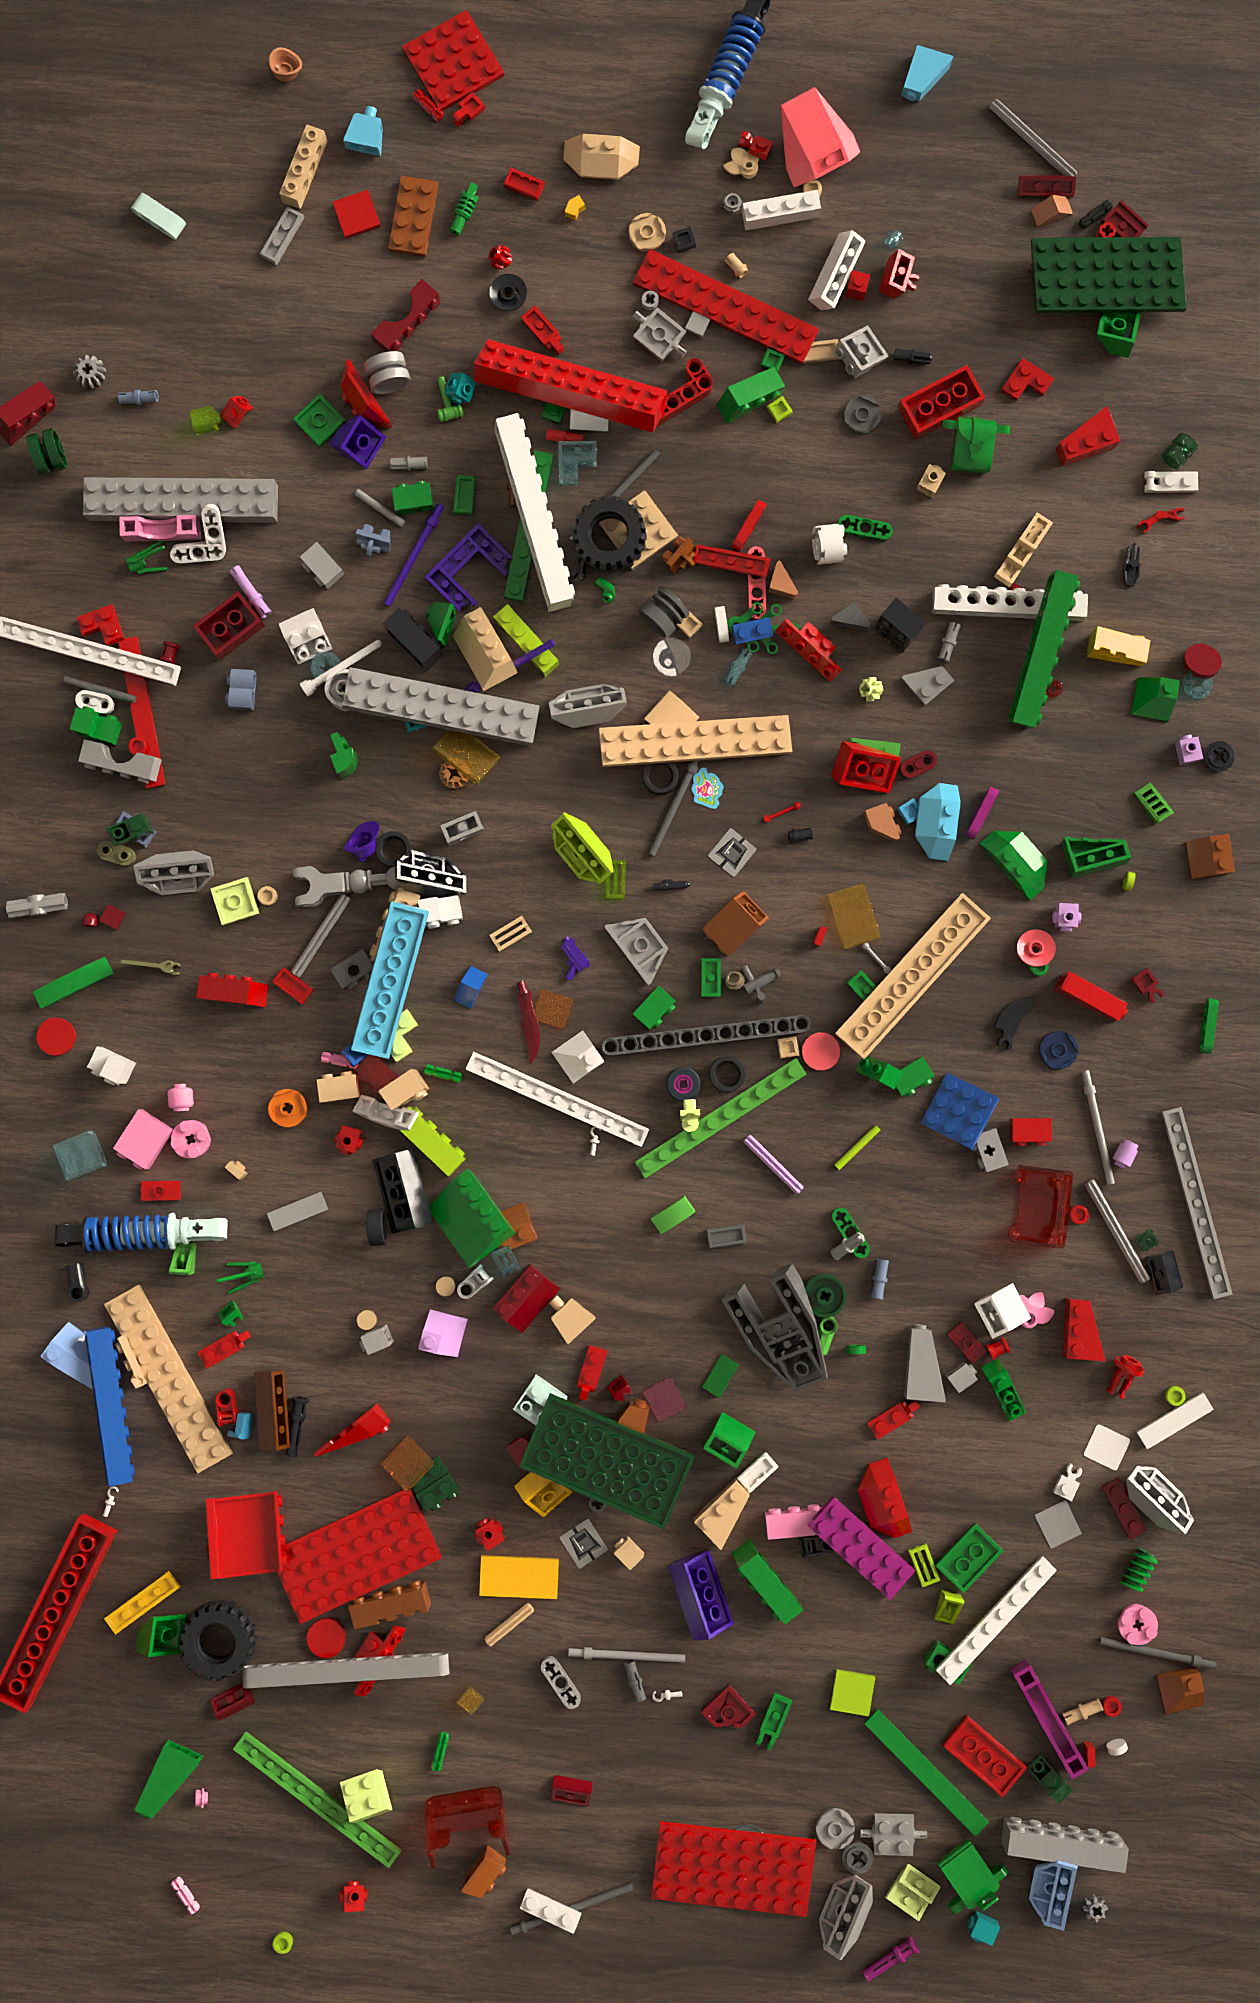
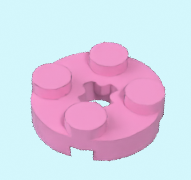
M196 1120L181 1122L174 1128L171 1135L172 1148L178 1155L188 1159L203 1155L211 1143L207 1127ZM193 1134L196 1141L189 1145L186 1137Z
M1132 1604L1122 1610L1120 1618L1118 1617L1117 1627L1121 1636L1130 1644L1143 1645L1157 1636L1158 1622L1155 1614L1150 1609L1140 1604ZM1135 1620L1142 1622L1140 1629L1133 1628Z

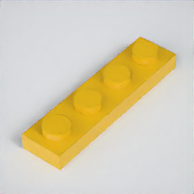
M168 1571L104 1619L116 1635L176 1591L180 1585L170 1571Z

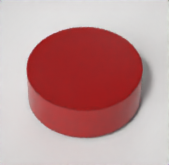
M134 737L130 740L128 749L134 756L136 753L146 754L149 745L145 739Z
M1074 1205L1070 1208L1068 1216L1071 1222L1080 1225L1088 1220L1089 1212L1084 1206Z
M1107 1696L1101 1702L1104 1709L1103 1712L1109 1717H1116L1122 1711V1704L1115 1696Z

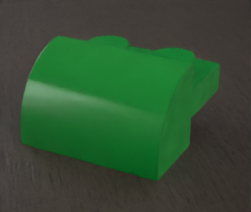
M336 732L331 734V738L337 753L330 755L337 774L344 779L356 770L358 756L354 749L350 748L347 739L344 736L341 737Z

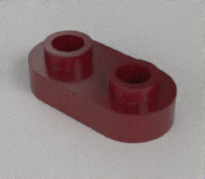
M923 751L905 760L900 766V773L906 779H913L933 769L937 763V757L932 751ZM928 758L930 760V763L925 764L923 762V759ZM906 767H912L913 772H907Z

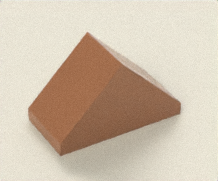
M1052 195L1031 209L1037 228L1073 215L1068 199L1065 196Z
M778 561L768 592L796 599L799 593L781 561Z

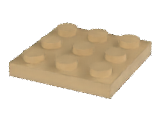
M645 490L629 501V504H633L642 515L647 534L645 549L641 552L640 559L633 562L634 565L630 567L632 570L678 538V534ZM605 519L599 523V526L616 549L624 545L627 540L628 531L622 521Z

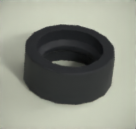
M673 762L646 764L642 773L643 784L646 789L656 795H666L672 792L679 778L678 769ZM660 765L667 767L672 775L671 782L661 788L655 787L649 780L650 771Z
M389 831L382 834L375 846L378 860L390 868L395 866L396 861L388 860L383 854V846L388 840H401L405 846L404 855L412 850L410 840L403 833L397 831Z
M724 1056L715 1060L709 1071V1078L713 1087L722 1092L737 1090L744 1083L746 1076L745 1068L741 1061L731 1056ZM723 1063H731L738 1069V1079L732 1085H722L716 1078L717 1068Z
M370 1209L367 1211L366 1216L369 1245H386L387 1223L384 1209Z

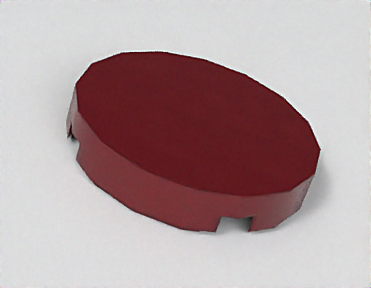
M1201 643L1194 644L1187 649L1183 656V664L1185 669L1192 672L1191 675L1194 677L1208 679L1218 673L1222 665V659L1216 649Z

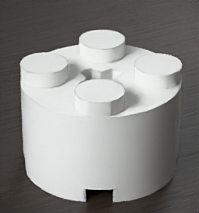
M838 524L814 526L812 534H816V538L812 539V548L815 560H819L817 564L842 562L843 555H847L846 543L843 544L844 526Z
M348 669L334 670L328 675L325 683L327 698L332 705L342 711H348L347 709H342L345 694L342 688L346 687Z

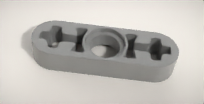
M553 1656L545 1657L541 1663L542 1673L567 1708L574 1709L578 1707L581 1699L579 1691L558 1660ZM546 1662L554 1663L553 1670L557 1674L553 1678L550 1677L553 1676L552 1670L550 1668L546 1669ZM557 1678H564L566 1685L561 1688L555 1684ZM569 1687H571V1689H569L570 1695L572 1697L576 1696L575 1703H573L572 1701H567L568 1694L565 1691Z

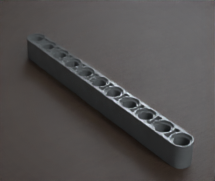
M804 1015L614 1037L603 1041L602 1050L606 1055L614 1056L806 1032L810 1028V1020ZM798 1019H803L806 1022V1027L803 1030L796 1026ZM779 1021H784L787 1024L786 1031L781 1032L777 1029ZM764 1023L768 1026L766 1034H761L758 1031L759 1024ZM740 1026H747L749 1028L747 1036L739 1034ZM722 1028L729 1029V1038L724 1039L720 1036ZM704 1030H708L711 1033V1039L708 1041L701 1039L700 1034ZM688 1032L692 1035L690 1043L682 1041L681 1036L683 1033ZM665 1035L673 1037V1043L669 1046L662 1042V1038ZM646 1037H651L654 1040V1045L650 1048L645 1047L643 1044V1040ZM628 1039H632L635 1042V1047L632 1050H627L624 1047V1043ZM611 1041L616 1044L614 1052L606 1051L605 1045L607 1042Z

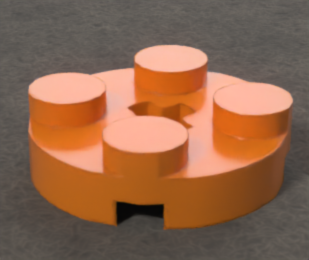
M292 1089L280 1090L273 1095L269 1102V1115L280 1126H297L307 1116V1101L299 1091ZM285 1103L293 1106L289 1114L287 1111H283V1108L286 1107Z

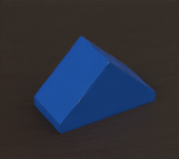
M470 966L460 982L454 1001L471 1009L488 974Z

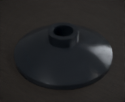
M500 275L495 278L490 286V299L494 306L502 311L517 310L526 301V285L517 275ZM507 293L512 294V296L509 298H507L505 295Z

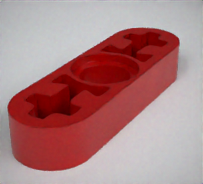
M760 500L756 502L732 544L733 549L739 552L742 550L767 506L766 503Z

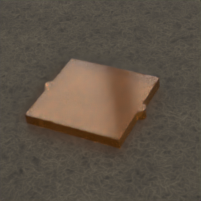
M542 989L539 1000L535 1003L537 1021L565 1029L568 1017L571 1016L570 1011L574 999Z

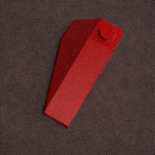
M376 1403L315 1451L314 1456L317 1457L373 1437L377 1433L382 1435L389 1429L387 1425L391 1420Z

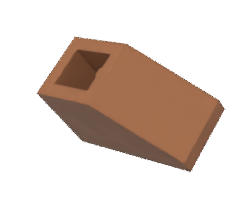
M884 803L864 811L863 814L871 832L893 842L900 839L901 830L899 825L894 823L893 817L895 815L891 806L888 807V804Z

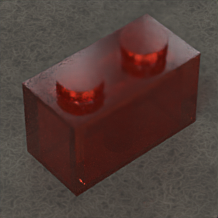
M370 1054L355 1069L359 1072L357 1076L363 1082L369 1081L373 1085L371 1089L378 1095H380V1089L399 1077L381 1059Z

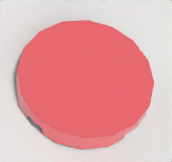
M818 1032L810 1035L805 1040L802 1046V1056L804 1062L809 1067L815 1070H826L837 1063L840 1057V1047L838 1041L832 1035Z

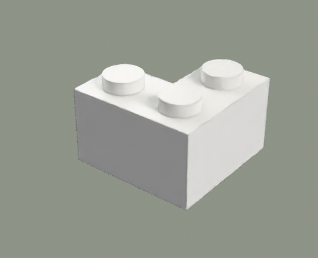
M458 895L440 899L433 897L418 900L419 908L429 911L425 925L429 929L438 928L441 923H448V925L459 924V920H463Z
M97 1046L87 1067L92 1069V1074L105 1077V1082L119 1085L120 1083H127L136 1063L108 1049Z

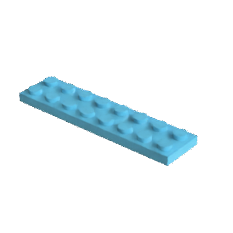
M390 901L351 1050L389 1059L428 918V910Z

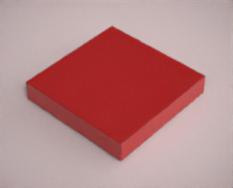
M368 189L333 201L345 239L381 227Z

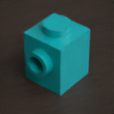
M975 1910L974 1915L970 1916L967 1922L968 1931L974 1941L978 1943L985 1942L993 1946L1000 1929L997 1920Z

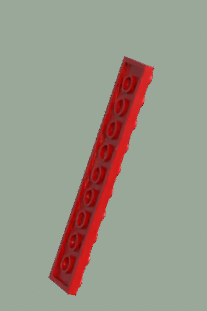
M649 249L633 281V285L645 291H654L658 297L693 313L695 311L709 318L711 322L766 348L784 354L785 357L802 365L819 332V328L651 249Z

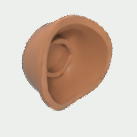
M282 47L276 48L271 52L269 65L275 78L282 82L294 80L302 69V61L299 56L291 50Z

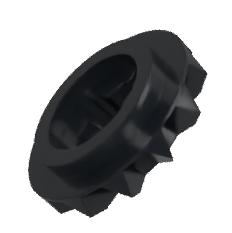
M1213 742L1204 751V761L1207 767L1213 771L1223 772L1234 763V750L1226 742ZM1215 752H1216L1217 754L1222 753V752H1225V753L1223 754V756L1221 757V758H1222V761H1221V760H1218V761H1215V762L1213 761V760H1215L1214 758L1216 757Z

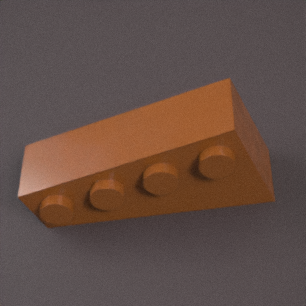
M414 1580L405 1587L397 1585L391 1587L388 1592L376 1591L371 1594V1597L364 1598L360 1596L352 1599L353 1602L350 1603L348 1608L354 1629H360L379 1624L381 1622L380 1619L389 1622L397 1619L401 1614L406 1618L413 1616L418 1610L421 1611V1614L426 1613L431 1606V1599L426 1582Z

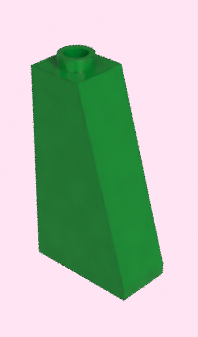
M168 1739L134 1811L138 1812L141 1817L152 1819L199 1765L203 1755Z

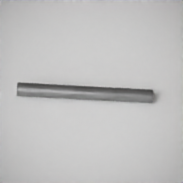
M65 676L63 680L66 684L131 703H135L137 699L135 695Z

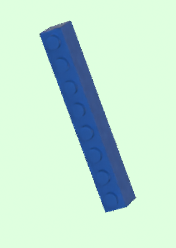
M108 1326L84 1330L106 1484L111 1487L133 1482L132 1476H135L133 1464H130L129 1457L132 1456L131 1446L127 1445L126 1440L129 1437L128 1426H124L126 1410L121 1405V1399H124L122 1387L119 1388L118 1380H121L119 1368L116 1369L115 1361H118V1354L116 1349L113 1350L112 1343L115 1342L114 1330H111Z

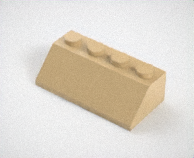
M479 607L466 614L454 632L453 638L483 691L517 674V671L482 608Z

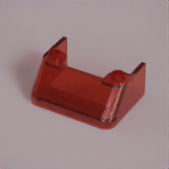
M490 1786L430 1797L426 1801V1852L432 1868H436L435 1850L442 1849L449 1844L450 1833L488 1826L490 1836L495 1839L501 1838L505 1854L510 1855L508 1823L503 1794L499 1787Z

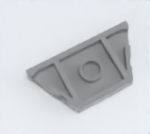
M646 918L605 925V929L649 986L668 950L666 944Z

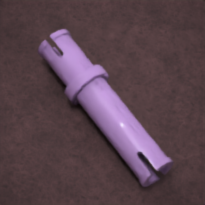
M235 566V571L231 569L229 573L249 599V604L254 606L262 619L268 617L266 613L270 615L272 611L263 601V596L260 593L258 594L241 570V567Z

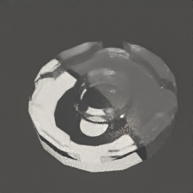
M672 637L662 640L654 650V665L664 675H680L685 672L690 664V649L685 642Z

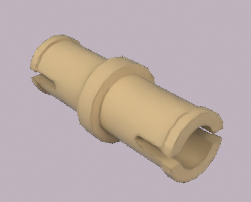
M1099 1698L1087 1704H1079V1707L1062 1714L1067 1725H1070L1083 1718L1086 1720L1088 1716L1104 1709Z

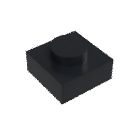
M691 227L672 232L678 253L696 248Z

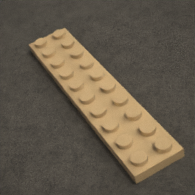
M788 715L599 728L602 767L792 753Z
M961 893L838 1029L835 1035L858 1056L865 1059L991 918L964 893Z
M137 1285L105 1303L104 1305L121 1336H126L144 1378L196 1472L200 1473L233 1453L141 1286Z

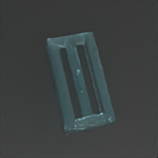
M510 1246L491 1253L502 1276H506L505 1272L507 1271L510 1274L513 1273L515 1268L517 1271L521 1270ZM505 1252L508 1253V1255H509V1257L511 1258L513 1264H511V1265L509 1264V1262H508V1260H507V1258H506V1256H505V1254H504ZM500 1254L506 1267L502 1266L497 1255Z

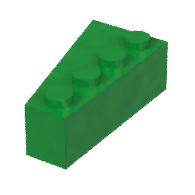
M748 1539L732 1552L738 1565L737 1572L743 1579L746 1577L750 1581L748 1585L754 1593L759 1592L761 1595L759 1597L766 1607L769 1605L772 1608L771 1613L777 1621L781 1619L786 1625L803 1611L799 1601L784 1582L781 1583V1579L775 1570L769 1568L770 1566L761 1552H757L751 1539Z

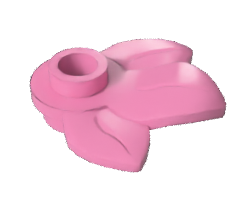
M1042 1292L1031 1295L1029 1299L1024 1295H1020L1029 1315H1031V1321L1022 1323L1023 1327L1033 1328L1037 1323L1045 1324L1052 1318L1054 1310L1044 1307V1295Z

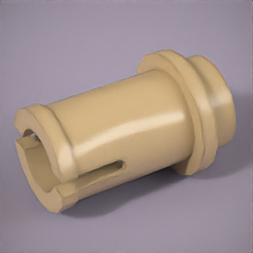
M731 253L725 259V263L735 272L734 275L736 277L742 278L748 272L747 265L742 264L734 253Z

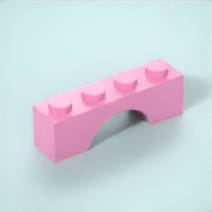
M177 515L175 518L168 520H150L139 516L120 517V536L125 542L201 540V521L196 515Z

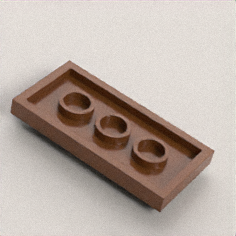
M401 176L388 247L389 251L426 257L439 186L438 181Z

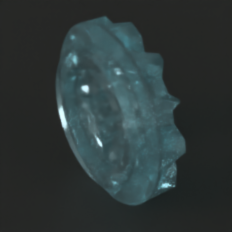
M331 652L317 654L311 663V671L315 678L326 672L324 669H319L324 667L325 660L333 668L341 663L340 659Z
M1189 671L1183 679L1185 693L1194 699H1202L1208 696L1214 685L1212 677L1204 679L1205 681L1201 684L1202 688L1200 686L1192 687L1196 683L1195 679L1197 677L1191 675L1192 672Z

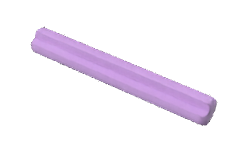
M749 1135L744 1140V1143L795 1194H799L803 1190V1186L752 1135Z

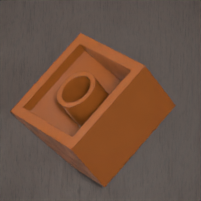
M1229 834L1209 836L1185 842L1191 879L1226 875L1235 872Z
M524 1202L501 1211L516 1233L498 1246L500 1253L538 1239Z
M487 1845L464 1876L461 1891L480 1898L485 1893L489 1894L495 1885L493 1882L496 1877L500 1878L506 1870V1858Z

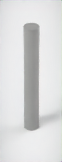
M360 489L355 492L356 497L398 526L402 527L405 524V520Z

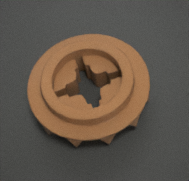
M457 758L448 759L441 765L439 771L440 780L448 788H461L469 780V768L463 760ZM458 768V774L461 778L456 776L451 778V773L448 769L455 770Z

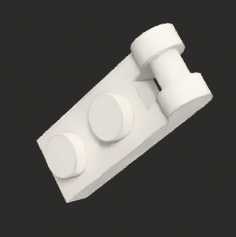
M1144 472V479H1146L1144 489L1146 493H1194L1198 491V472ZM1154 480H1158V485L1154 484Z

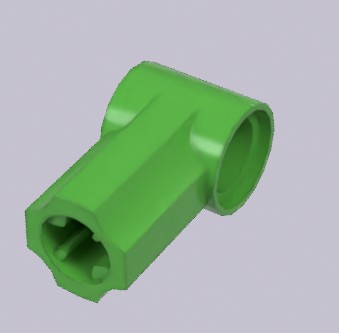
M833 1316L821 1317L819 1320L818 1334L823 1355H827L832 1338L838 1327ZM827 1320L833 1322V1326L830 1329L823 1328V1324Z

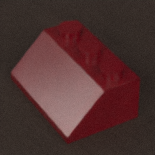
M531 1263L492 1310L507 1323L523 1333L560 1288Z

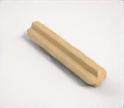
M526 1603L489 1633L484 1639L487 1645H494L532 1614L534 1609L531 1604Z

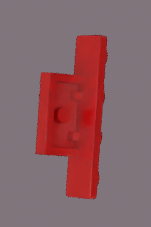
M785 619L776 628L775 632L829 682L842 671L829 658L836 647L811 623L807 622L799 631L788 619Z
M393 1626L385 1640L377 1633L370 1631L354 1658L392 1656L393 1650L402 1640L406 1629L402 1626ZM375 1680L360 1681L353 1693L356 1696H366L372 1690Z

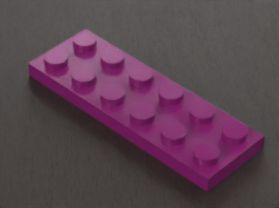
M833 1495L807 1524L812 1531L889 1600L894 1597L916 1571Z

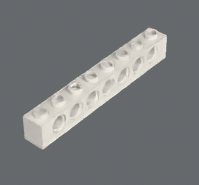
M941 584L935 587L932 593V614L1036 619L1044 590L1034 589L1033 591H1025L1024 588H1015L1012 591L1006 590L1004 587H997L995 590H991L985 586L970 589L965 585L950 588L949 585ZM1077 591V593L1074 592L1072 598L1075 601L1071 612H1068L1067 619L1070 621H1084L1087 617L1088 594H1082V591ZM948 596L956 597L957 602H949ZM967 597L975 598L976 603L970 604L967 601ZM986 598H993L995 604L989 605L986 602ZM1005 599H1013L1014 605L1008 606ZM1025 599L1031 600L1032 603H1033V606H1032V607L1026 606L1025 603H1024V600H1025Z

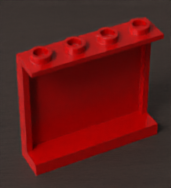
M278 1491L206 1499L211 1579L284 1571V1567L287 1566L286 1554L283 1555L282 1547L286 1546L285 1534L281 1535L284 1517L280 1515L279 1507H283L282 1495H278Z

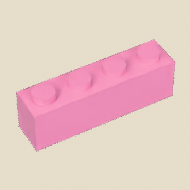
M815 1504L808 1505L805 1509H800L798 1506L789 1507L785 1511H780V1508L769 1509V1512H765L768 1540L817 1535L807 1524L822 1507Z

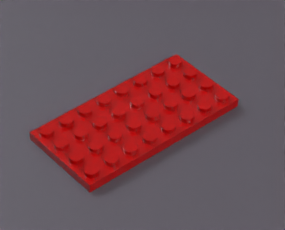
M409 1486L286 1543V1546L282 1547L283 1555L286 1554L287 1566L284 1567V1571L277 1573L300 1624L352 1599L358 1598L440 1560L442 1555L413 1490Z
M660 1821L651 1899L807 1917L816 1839Z

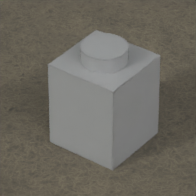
M964 1361L945 1375L958 1393L978 1380L975 1376L977 1371L971 1364L967 1365Z

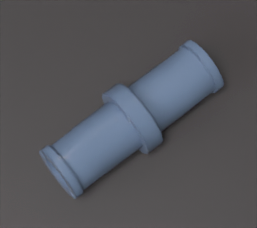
M138 389L134 392L118 393L120 405L135 403L136 405H142V403L158 402L159 400L157 390L140 391Z
M877 1259L875 1276L872 1277V1280H874L872 1298L883 1299L885 1282L888 1281L886 1275L889 1261Z

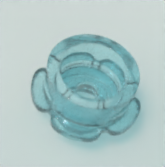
M889 230L885 238L886 244L891 248H897L903 243L902 234L897 230Z

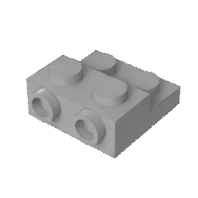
M868 325L840 339L834 347L836 357L844 361L847 373L853 375L854 378L869 372L872 367L889 357Z

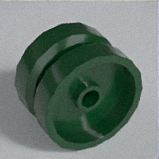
M54 428L44 430L42 437L38 433L26 436L31 459L40 476L51 474L52 467L57 472L68 468L62 443Z
M828 1273L814 1274L804 1284L812 1312L816 1316L825 1318L835 1316L844 1307L847 1296L845 1287L833 1275ZM822 1291L827 1293L825 1298L820 1297Z

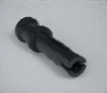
M302 1396L292 1397V1412L289 1413L291 1419L289 1429L290 1448H286L285 1455L289 1457H297L301 1428L303 1421L306 1419L305 1410L306 1404L309 1403V1398Z

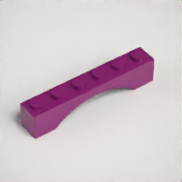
M1027 1659L1011 1667L1010 1671L1071 1779L1088 1771L1086 1763Z

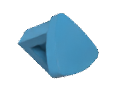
M238 1413L235 1430L228 1429L227 1435L239 1439L250 1438L254 1413Z

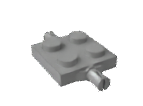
M656 308L646 318L638 311L634 313L632 318L640 323L638 331L633 335L635 341L661 362L673 351L682 358L687 351L679 345V342L686 334L685 329L659 308Z
M874 1813L872 1829H860V1838H872L874 1855L913 1856L915 1839H927V1830H915L913 1814Z

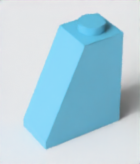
M917 45L902 96L910 101H920L949 70L953 56Z

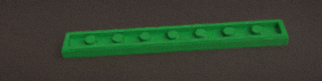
M878 1708L864 1721V1724L975 1837L989 1823L971 1802Z

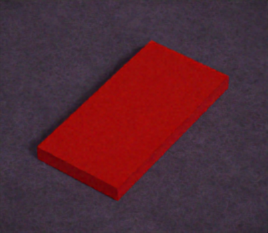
M967 1714L942 1743V1746L1002 1798L1027 1769L1023 1762Z

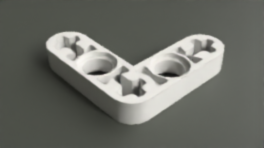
M205 505L201 513L206 541L174 545L170 552V557L174 562L220 560L225 556V538L220 511L216 505ZM208 510H211L212 513H215L213 515L212 523H210V515L206 514ZM216 528L219 531V535L216 537L211 536L209 529ZM215 547H218V549L221 551L220 554H217L216 551L212 550H214ZM201 548L204 554L196 556L193 553V549ZM177 550H180L181 553H184L182 557H179L178 554H175Z

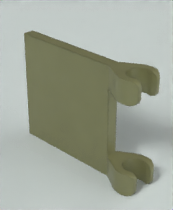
M121 960V964L128 966L161 969L166 973L180 975L179 972L175 973L173 968L177 965L181 966V964L170 960L160 964Z

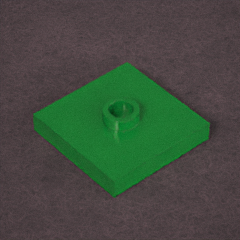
M321 394L316 396L293 418V421L319 448L337 432L338 428L347 422Z

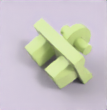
M695 1099L684 1100V1110H680V1121H682V1127L685 1131L694 1132L699 1125L700 1109H696Z

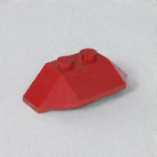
M349 359L346 360L340 385L342 390L340 396L346 405L350 403L353 409L350 411L353 416L361 415L376 427L392 428L390 420Z
M888 1458L869 1463L857 1490L870 1528L892 1538L912 1533L909 1517Z

